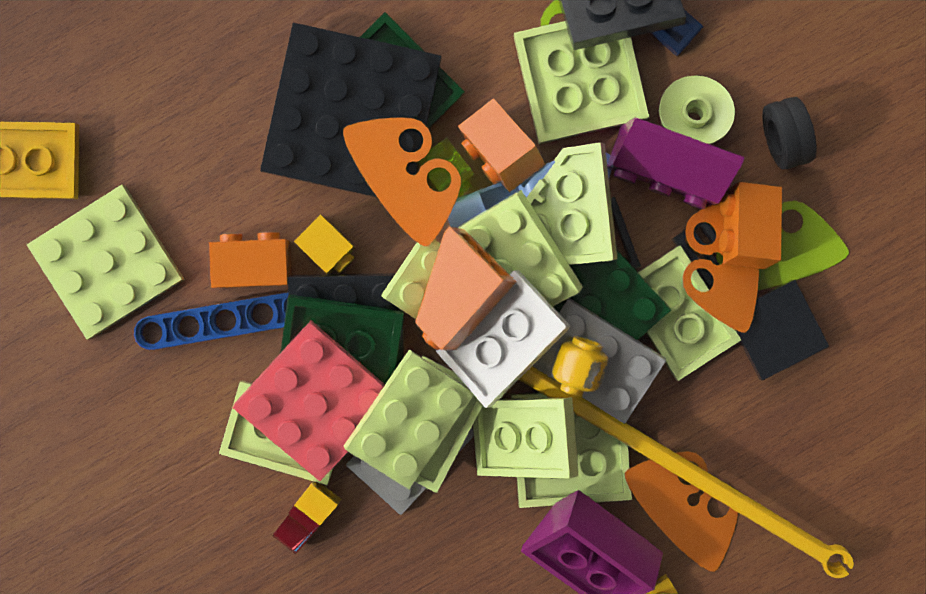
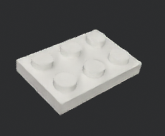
M516 270L510 275L517 282L458 349H440L436 351L485 408L492 407L571 327L525 276Z

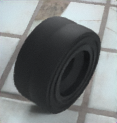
M790 97L764 106L762 113L764 134L770 153L778 167L784 170L814 161L817 154L816 136L812 120L804 103L798 97Z

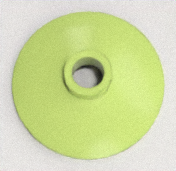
M686 76L674 81L665 90L659 105V115L664 128L712 145L720 141L729 132L734 122L735 107L729 92L717 81L704 76ZM695 112L700 116V120H694L688 114Z

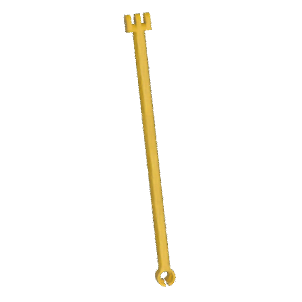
M532 366L519 379L548 398H572L573 413L821 562L827 575L833 578H843L849 575L847 569L840 561L835 563L829 561L830 556L834 554H840L842 562L847 564L850 569H853V558L842 545L825 544L631 425L622 423L583 397L563 392L560 389L562 384Z

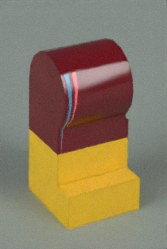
M313 481L288 512V516L272 536L296 554L338 506L341 498L323 484Z

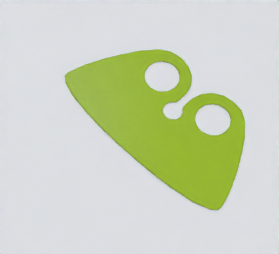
M798 201L785 202L782 204V214L787 210H796L801 214L803 224L800 230L795 233H788L782 229L781 261L767 269H759L758 290L782 285L790 280H799L828 269L848 256V248L833 228L813 209ZM717 252L716 259L721 265L723 257Z

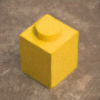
M321 214L294 241L326 274H331L334 270L340 274L355 258L350 253L356 247Z

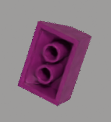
M634 117L620 127L607 168L615 171L614 177L632 184H635L636 179L650 184L649 190L664 196H670L671 192L684 196V203L696 208L705 209L706 205L710 206L720 203L742 166L745 157Z
M580 490L556 502L521 549L523 554L579 594H646L655 589L663 552L652 545L647 539L629 528L619 518L613 516Z

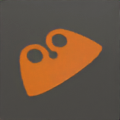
M401 117L384 118L346 126L343 129L346 146L370 188L389 214L412 239L420 245L429 246L446 223L457 200L461 187V176L457 168L451 162L444 159H433L421 165L417 174L410 175L407 173L406 165L409 162H418L429 153L432 146L430 131L419 120ZM416 129L422 134L423 145L418 151L407 152L400 147L399 137L404 130ZM434 168H443L450 173L451 183L444 191H434L427 184V175Z
M720 203L700 210L692 215L687 222L685 230L686 239L690 247L700 254L712 255L718 252L723 256V252L719 249L720 235L724 230V216L720 213ZM706 222L714 227L716 238L712 244L701 245L696 241L693 232L697 224ZM705 259L694 260L689 263L683 274V287L688 296L720 322L741 333L747 332L753 320L756 306L759 269L724 265L723 263L715 265L711 260ZM698 268L707 269L713 276V286L706 292L698 291L691 283L692 273Z
M689 451L675 452L708 472L705 461L697 453ZM651 459L629 468L625 472V479L629 489L656 525L681 551L699 566L713 572L718 570L729 548L737 523L738 512L729 507V511L723 517L715 518L711 516L707 505L712 496L705 492L700 496V501L696 506H690L687 502L688 496L692 493H697L700 489L692 484H683L677 475Z

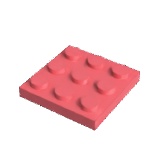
M311 320L234 403L233 409L317 480L321 481L348 452L345 450L344 444L385 384Z

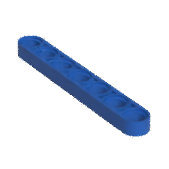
M288 292L147 316L137 322L134 328V338L140 347L154 350L284 328ZM261 303L268 304L273 310V318L266 325L258 324L253 318L254 308ZM225 309L232 311L236 316V324L229 331L221 330L216 323L218 313ZM186 316H193L198 320L199 331L193 337H186L180 331V322ZM150 322L159 324L162 329V337L155 344L147 342L143 336V329Z

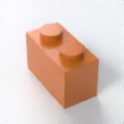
M494 98L458 125L465 138L461 142L464 150L473 161L480 158L485 163L481 166V169L494 185L500 181L509 193L546 165L536 145Z
M738 182L725 192L720 202V213L724 216V230L721 232L719 239V249L723 252V264L767 269L781 261L782 187Z
M279 232L257 233V240L243 241L242 234L220 235V242H209L211 288L288 285V276L292 275L290 240L280 239Z

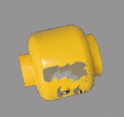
M574 336L572 341H566L561 344L552 374L558 382L562 383L560 389L563 392L582 397L584 391L594 392L599 389L608 365V357L602 351L603 345L579 336Z

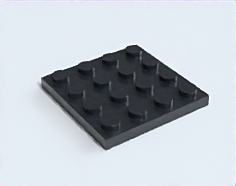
M293 22L260 171L377 198L362 176L346 146L343 129L346 126L359 122L399 117L413 118L427 126L442 56ZM416 129L404 130L399 137L400 147L407 152L418 151L423 145L422 134ZM419 161L409 162L406 165L407 173L415 175Z

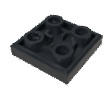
M790 280L757 297L754 316L746 333L735 330L741 339L740 343L759 380L762 381L829 347L796 280Z

